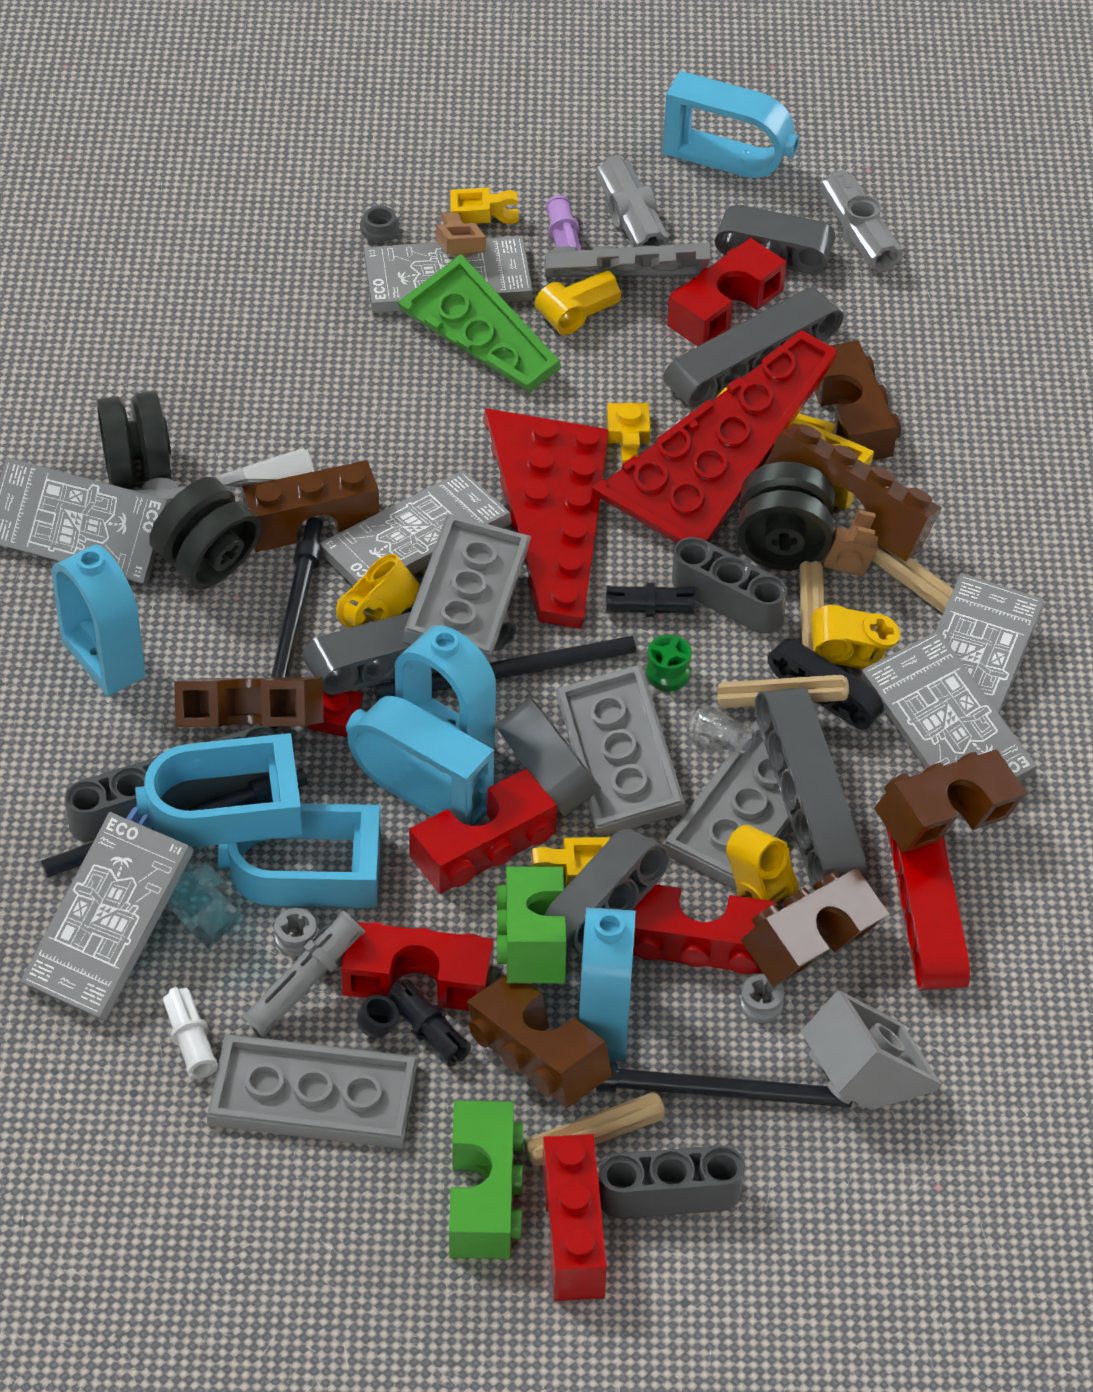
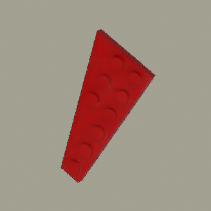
M803 330L799 331L763 358L762 364L743 378L739 376L727 385L726 391L712 401L707 400L659 436L654 445L638 457L634 455L623 463L622 469L606 481L602 479L591 487L592 494L675 543L688 537H697L710 543L740 500L742 483L751 472L764 465L780 432L791 426L837 359L838 350Z
M485 408L483 421L491 437V450L493 458L497 459L501 474L500 483L505 502L509 506L513 530L516 529L518 533L531 536L524 562L528 572L527 582L538 622L582 629L600 498L592 494L591 487L603 478L609 431L600 427Z

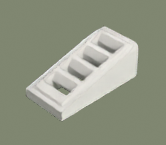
M302 448L221 474L218 480L224 486L244 487L314 472L308 449L304 450Z

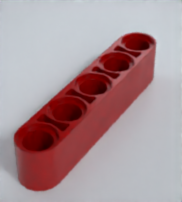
M887 829L913 969L919 991L967 988L970 982L969 956L944 835L936 843L903 853Z

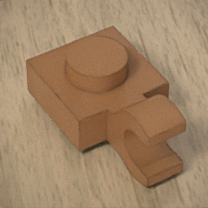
M441 213L440 218L444 224L436 225V241L446 254L452 257L462 254L467 258L472 253L485 252L486 236L476 223H463L458 213Z
M858 510L849 529L836 527L832 537L831 550L822 561L823 567L862 577L865 575L878 548V537L874 536L875 530L870 529L875 519V513Z

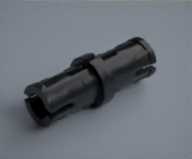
M646 582L645 587L606 585V614L645 613V617L653 618L655 613L694 615V586L655 587V583Z
M409 979L402 980L405 991L397 983L390 990L387 998L396 1004L399 1013L409 1022L413 1028L411 1033L417 1039L425 1040L449 1067L456 1065V1060L452 1057L453 1055L459 1062L463 1061L471 1050V1044L446 1020V1012L439 1005H432Z

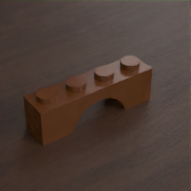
M794 424L780 432L766 464L782 461L795 462L818 469L830 480L831 484L841 486L853 493L867 512L875 513V519L870 529L875 530L874 536L878 537V545L904 561H908L921 551L942 507L932 502L929 494L917 488H907L896 482L895 476L884 468L870 467L858 460V455L853 450L841 445L834 446L823 440L821 433L811 426Z

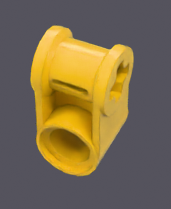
M396 554L385 555L374 562L367 573L341 596L336 606V617L343 626L352 628L367 624L370 621L375 622L401 615L414 604L421 585ZM354 601L358 604L357 606L351 604V602Z
M826 605L816 609L811 615L813 650L833 664L863 670L884 659L887 649L894 647L900 639V630L897 624L883 614H872L847 609L839 605Z
M742 825L731 834L727 842L726 854L736 883L737 896L778 903L784 897L788 898L799 891V883L793 871L789 848L786 842L750 825Z

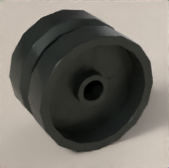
M157 390L134 394L131 400L133 421H128L124 402L119 396L96 399L109 484L126 489L133 488L136 483L135 461L140 460L142 474L146 482L154 478L171 479L170 439L166 418L162 415Z
M782 461L766 464L751 472L742 483L737 542L742 552L753 562L775 570L800 569L799 566L804 561L819 562L823 560L831 550L833 537L835 491L830 480L818 469L795 462Z
M204 477L192 482L181 490L164 507L153 524L149 541L150 546L169 564H176V571L195 589H207L220 583L232 574L248 557L261 534L262 521L245 504L235 502V496L216 477Z

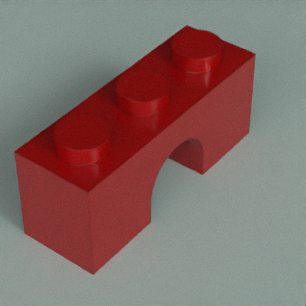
M749 238L737 248L730 249L715 264L704 268L697 277L683 287H678L671 293L667 303V326L697 347L730 330L732 300L745 302L756 310L764 306L784 291L787 261L754 239Z
M526 768L487 788V817L491 822L481 826L466 825L460 822L449 809H446L409 828V857L439 894L453 887H461L467 884L474 876L493 866L505 864L514 855L531 846L545 843L556 833L557 804Z
M655 884L633 909L636 911L633 956H638L644 960L659 959L685 963L691 967L706 966L732 970L739 974H764L741 939L755 928L751 920L769 906L776 905L775 901L729 895L726 911L720 918L710 922H699L690 919L681 910L682 888Z
M357 922L366 932L344 952L341 966L342 996L367 998L371 995H382L387 997L399 978L410 973H423L432 977L437 982V1005L441 1008L469 1011L467 1001L490 986L493 971L494 938L480 937L472 933L453 934L437 932L423 927L412 929L387 926L380 922Z
M594 1134L544 1136L542 1172L546 1212H549L554 1301L605 1298L607 1263Z

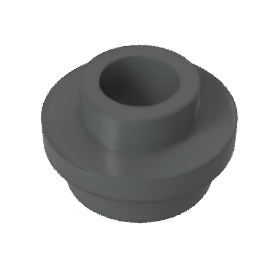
M374 206L369 208L361 219L360 231L365 238L371 241L385 242L398 235L400 222L391 208Z

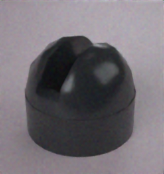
M371 995L364 1000L358 1011L357 1022L359 1029L371 1038L384 1037L392 1031L397 1023L399 1011L391 999L382 995Z

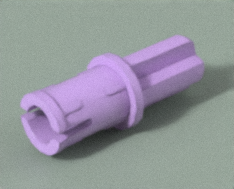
M562 195L551 197L546 202L548 206H545L550 221L548 227L550 238L555 241L556 247L570 246L577 248V251H581L578 239L580 226L577 220L573 218L569 199Z

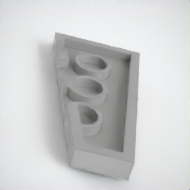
M710 243L637 246L629 248L599 246L594 247L593 250L577 251V248L570 246L555 247L553 252L545 253L544 277H590L609 270L614 276H698L709 264Z

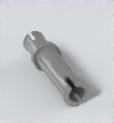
M343 910L329 928L314 942L311 939L304 946L307 950L242 1017L265 1037L319 978L328 970L331 973L338 966L335 962L366 931Z

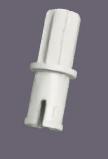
M171 988L169 993L163 997V1003L173 1028L170 1033L171 1040L180 1048L189 1077L192 1079L206 1078L212 1075L218 1068V1063L213 1056L207 1038L209 1032L208 1024L205 1020L200 1019L189 989Z

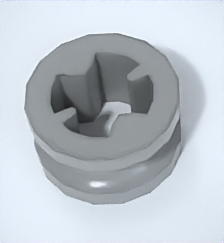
M300 908L287 909L280 913L274 923L276 946L286 955L301 956L307 950L304 946L317 935L316 919L312 913ZM299 928V932L303 931V935L293 937V932L289 933L288 930Z
M764 974L753 975L744 982L741 989L740 1008L748 1019L757 1023H768L780 1016L785 996L782 983L773 988ZM761 993L762 998H764L765 994L771 997V1002L763 1003V999H760V1002L754 1001V995Z

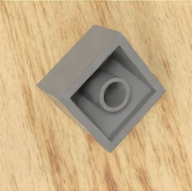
M840 990L836 991L800 1031L811 1048L808 1053L810 1058L825 1071L830 1079L827 1083L828 1088L844 1103L849 1104L851 1101H854L873 1110L936 1092L942 1085L901 1022Z

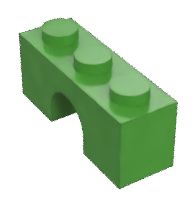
M506 867V885H497V964H507V983H565V916H545L546 910L564 890L563 867Z
M454 1100L452 1170L475 1171L482 1174L486 1180L474 1187H451L449 1258L510 1259L511 1239L521 1240L522 1209L511 1208L512 1195H522L523 1166L512 1164L513 1152H523V1122L514 1121V1102Z

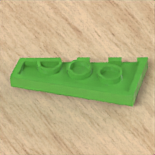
M462 254L397 302L401 311L529 393L562 368L557 357Z

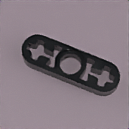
M791 638L784 639L768 654V664L779 679L843 675L846 677L849 684V695L846 700L816 703L853 727L861 730L868 729L883 714V702L872 688L800 642Z

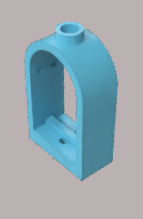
M679 71L666 93L663 154L744 177L758 178L773 173L780 165L784 156L794 158L797 152L800 136L794 134L793 119L787 109L769 95L684 71ZM693 108L751 123L768 135L774 147H756L692 129Z
M93 544L55 563L52 566L51 574L61 642L107 697L145 678L136 600L123 571L115 559L105 548L98 544Z
M442 625L428 628L395 662L396 697L415 704L488 747L495 749L496 680L491 665L480 649L470 639L455 629ZM431 667L437 670L455 691L459 701L460 714L432 698Z
M395 696L381 698L368 712L358 709L351 715L346 725L351 754L363 772L380 787L430 816L449 809L460 822L476 826L487 815V788L494 785V749L415 704Z
M291 733L193 743L173 747L160 754L151 763L145 775V786L135 787L138 815L148 814L150 824L156 832L185 843L190 847L302 835L301 805ZM269 772L273 802L185 811L167 805L161 800V797L171 787L189 780Z
M300 803L302 835L274 838L354 840L352 872L263 870L250 865L243 859V856L251 847L265 840L218 845L219 868H230V876L235 888L245 898L257 904L285 907L377 908L381 845L380 805Z
M586 907L579 1021L606 1041L609 1060L626 1061L636 911Z

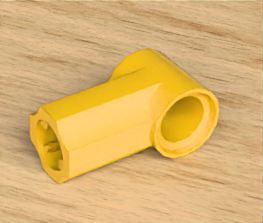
M606 270L567 287L560 282L550 283L538 293L534 304L535 308L558 333L569 335L576 332L584 324L587 316L621 302V290L618 287L615 276L609 270Z

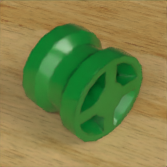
M663 635L653 639L649 644L646 677L653 687L670 692L679 690L688 683L692 650L690 644L685 639L675 635Z

